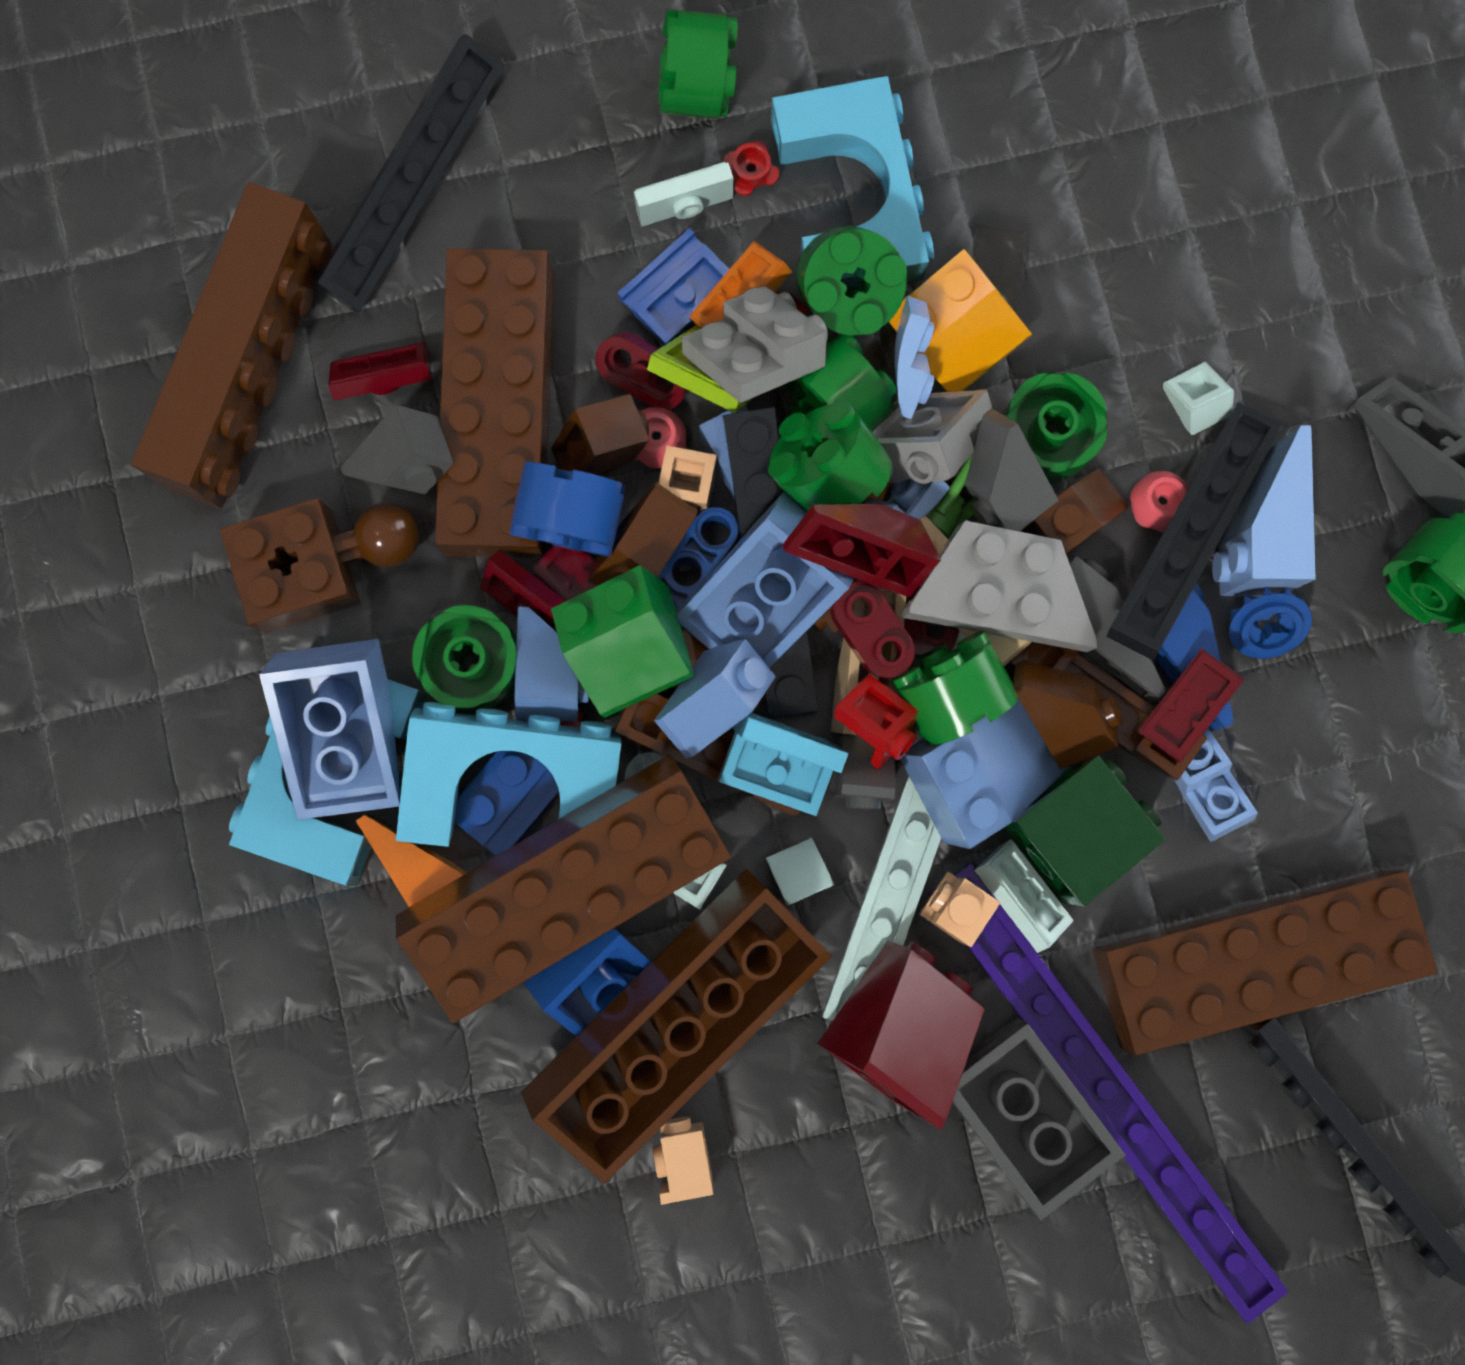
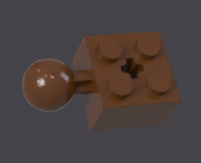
M319 498L220 528L247 623L249 626L265 634L361 604L349 563L365 558L370 563L380 567H395L405 563L414 555L420 540L419 526L414 516L404 507L394 503H378L367 508L359 516L354 530L340 534L333 511ZM292 559H297L298 562L291 565L292 573L287 575L285 573L286 565Z

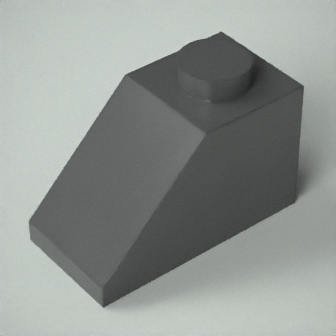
M395 405L343 463L341 470L345 476L426 494L454 463L438 416Z
M992 408L983 414L974 447L975 452L972 455L965 481V486L975 501L970 505V509L981 524L1020 532L1059 500L1019 425Z

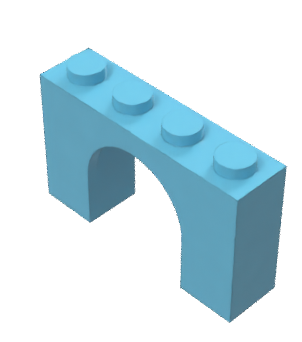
M888 76L772 97L771 124L780 165L826 156H846L868 166L882 185L885 203L873 218L857 227L875 232L891 242L906 264V283L923 280L928 263L934 259L933 242L929 231L922 232L919 215H923L924 211L922 192L919 185L912 186L909 170L913 169L912 147L909 139L902 140L899 124L903 123L902 102L898 93H891ZM821 234L802 237L800 258L807 245ZM856 271L853 274L845 272L841 277V282L847 286V289L849 287L856 288L860 278L856 276Z
M388 679L395 737L407 741L409 717L415 708L423 709L428 695L418 689ZM269 717L266 735L270 737L263 755H258L250 767L247 781L252 785L245 803H240L231 817L229 831L233 835L229 845L345 886L358 885L372 846L363 832L328 821L322 817L297 820L271 717Z
M438 702L424 703L423 709L415 708L409 717L396 841L449 847L454 830L459 780L464 771L474 761L497 751L522 752L534 757L547 767L559 789L560 806L558 819L616 786L621 735L612 732L610 724L597 721H582L579 728L560 725L559 718L547 715H530L528 721L507 719V712L496 709H477L476 715L455 713V706L444 705Z

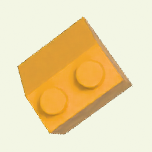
M965 249L909 295V297L927 303L930 322L934 323V330L924 353L917 352L927 355L930 373L934 375L935 379L947 392L964 391L1033 335ZM906 298L889 321L896 332Z

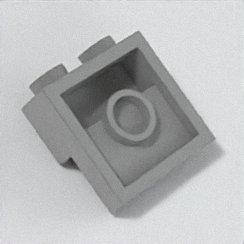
M767 286L750 289L743 295L725 301L724 320L707 324L700 330L682 336V354L742 403L825 367L828 332L824 321L818 315L814 314L806 317L797 310L796 304L789 293L782 292L776 294Z
M988 391L930 393L924 405L917 404L912 419L902 416L899 400L897 399L892 404L891 416L871 430L891 458L892 470L888 482L896 483L906 479H913L918 483L927 484L930 481L941 482L954 477L960 467L975 452L970 433L976 429L977 424L982 420L983 414L992 408Z

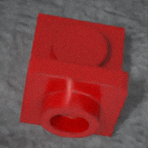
M868 674L837 704L834 718L875 748L870 763L877 769H880L891 757L900 760L911 748L917 737L912 730L919 711L872 675Z

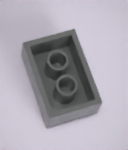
M1015 1017L969 1053L953 1105L1027 1206L1041 1221L1126 1156L1028 1023Z

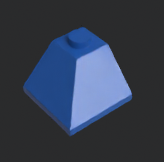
M611 929L523 983L542 1010L577 1037L652 961L616 929Z

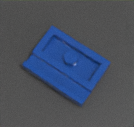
M689 228L617 292L618 299L633 312V315L664 346L695 325L689 316L727 273L729 268L706 244H702L695 237V233Z
M497 751L457 798L454 822L478 843L497 856L519 843L560 794L557 783L547 767L534 757L517 751Z

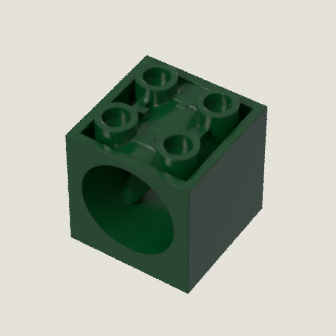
M1099 755L1069 766L1012 823L1002 828L1059 901L1064 904L1086 906L1167 840L1158 829L1162 822L1156 812L1143 800L1136 802L1124 787L1128 783L1124 773L1110 759L1103 761Z

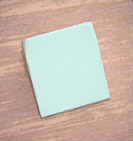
M1206 362L1163 383L1166 395L1184 427L1191 435H1195L1228 418L1233 412L1234 390Z
M812 838L766 858L787 906L834 885Z

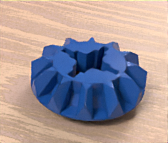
M1265 587L1262 596L1255 599L1245 596L1244 605L1240 609L1231 610V623L1226 628L1232 645L1240 653L1252 658H1273L1293 650L1306 638L1311 628L1312 615L1304 598L1294 596L1288 588L1283 589L1279 593H1273ZM1272 615H1276L1277 623L1268 622L1264 628L1260 627L1259 620H1269Z

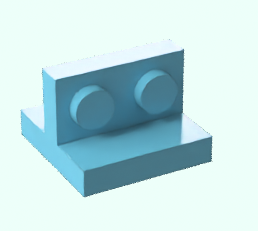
M750 713L732 728L735 730L721 768L718 781L817 816L833 771L842 772L849 753L832 741L754 713Z

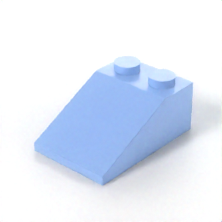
M1311 425L1299 426L1270 448L1244 495L1219 546V552H1216L1213 559V578L1215 582L1220 584V596H1262L1265 587L1273 593H1279L1285 588L1292 591L1316 580Z

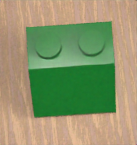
M641 565L551 609L562 654L597 711L603 717H608L695 676L670 588Z

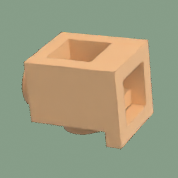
M666 445L659 484L698 511L696 516H698L702 511L710 508L715 483L717 455Z
M947 872L919 915L961 944L972 947L1001 902L967 879L957 878L950 872Z
M690 1117L669 1119L660 1128L661 1145L653 1146L657 1177H667L668 1182L661 1183L659 1193L661 1205L713 1195L714 1182L703 1122L691 1124Z

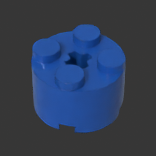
M524 462L511 519L510 535L538 542L543 541L551 543L553 546L570 550L585 551L610 557L615 542L626 485L577 470L571 472L556 469V466Z

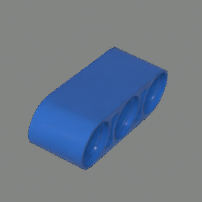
M711 507L702 511L696 517L658 579L669 586L677 613L738 542L737 521L729 511L723 508ZM712 524H719L729 531L730 536L723 544L711 545L702 538L703 530ZM691 564L700 570L701 577L694 585L682 586L673 579L674 571L681 565Z

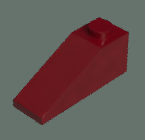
M883 504L813 505L782 544L784 551L788 554L906 597H910L941 561L920 519Z

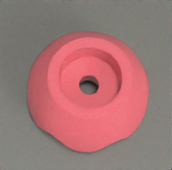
M650 407L641 410L648 422L649 442L635 460L642 462L649 468L660 469L662 468L666 445L686 449L687 430L681 418L673 411L659 407ZM659 433L661 438L653 440L652 434Z
M1155 471L1145 475L1134 485L1130 493L1131 507L1137 523L1142 527L1164 533L1189 489L1187 483L1180 476L1168 471ZM1159 497L1166 499L1165 505L1160 504Z

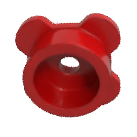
M761 141L745 143L739 146L735 152L730 151L724 156L723 162L729 163L735 180L734 190L741 196H749L755 188L764 184L772 186L778 181L779 170L776 166L771 165L768 147ZM749 165H753L756 170L749 172L746 168Z

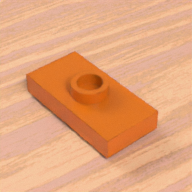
M753 241L691 313L689 318L701 329L707 324L724 320L725 301L743 295L750 289L767 286L775 292L792 271L784 261Z

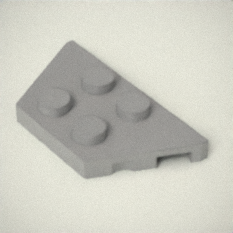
M964 521L955 528L945 544V550L940 556L941 561L927 576L914 598L907 602L902 612V618L977 632L985 631L988 634L1089 652L1097 648V638L1061 540L970 521Z

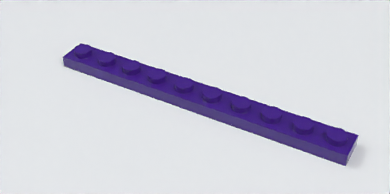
M967 863L953 874L957 878L967 879L995 898L974 871L975 868L971 863ZM937 887L927 893L929 897H931ZM999 904L973 946L966 947L1017 1016L1030 1025L1126 1156L1123 1159L1240 1318L1249 1324L1289 1291L1062 985Z

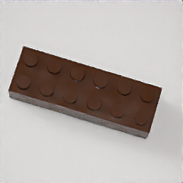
M248 182L131 463V466L168 490L222 509L226 498L232 497L240 481L239 466L245 452L251 451L256 443L259 431L258 419L263 407L269 406L275 396L277 389L276 375L282 361H287L293 352L295 328L300 316L304 317L310 310L313 301V282L331 254V241L306 202Z
M447 248L440 425L454 464L438 480L435 545L445 556L492 557L498 550H501L510 558H542L545 555V542L511 536L510 530L524 462L548 464L554 272L547 250Z
M671 754L398 913L396 915V940L454 1024L732 857Z
M746 868L521 1091L532 1121L605 1184L832 955Z
M1380 870L1092 948L1119 1046L1121 1049L1134 1055H1140L1438 974L1407 871Z

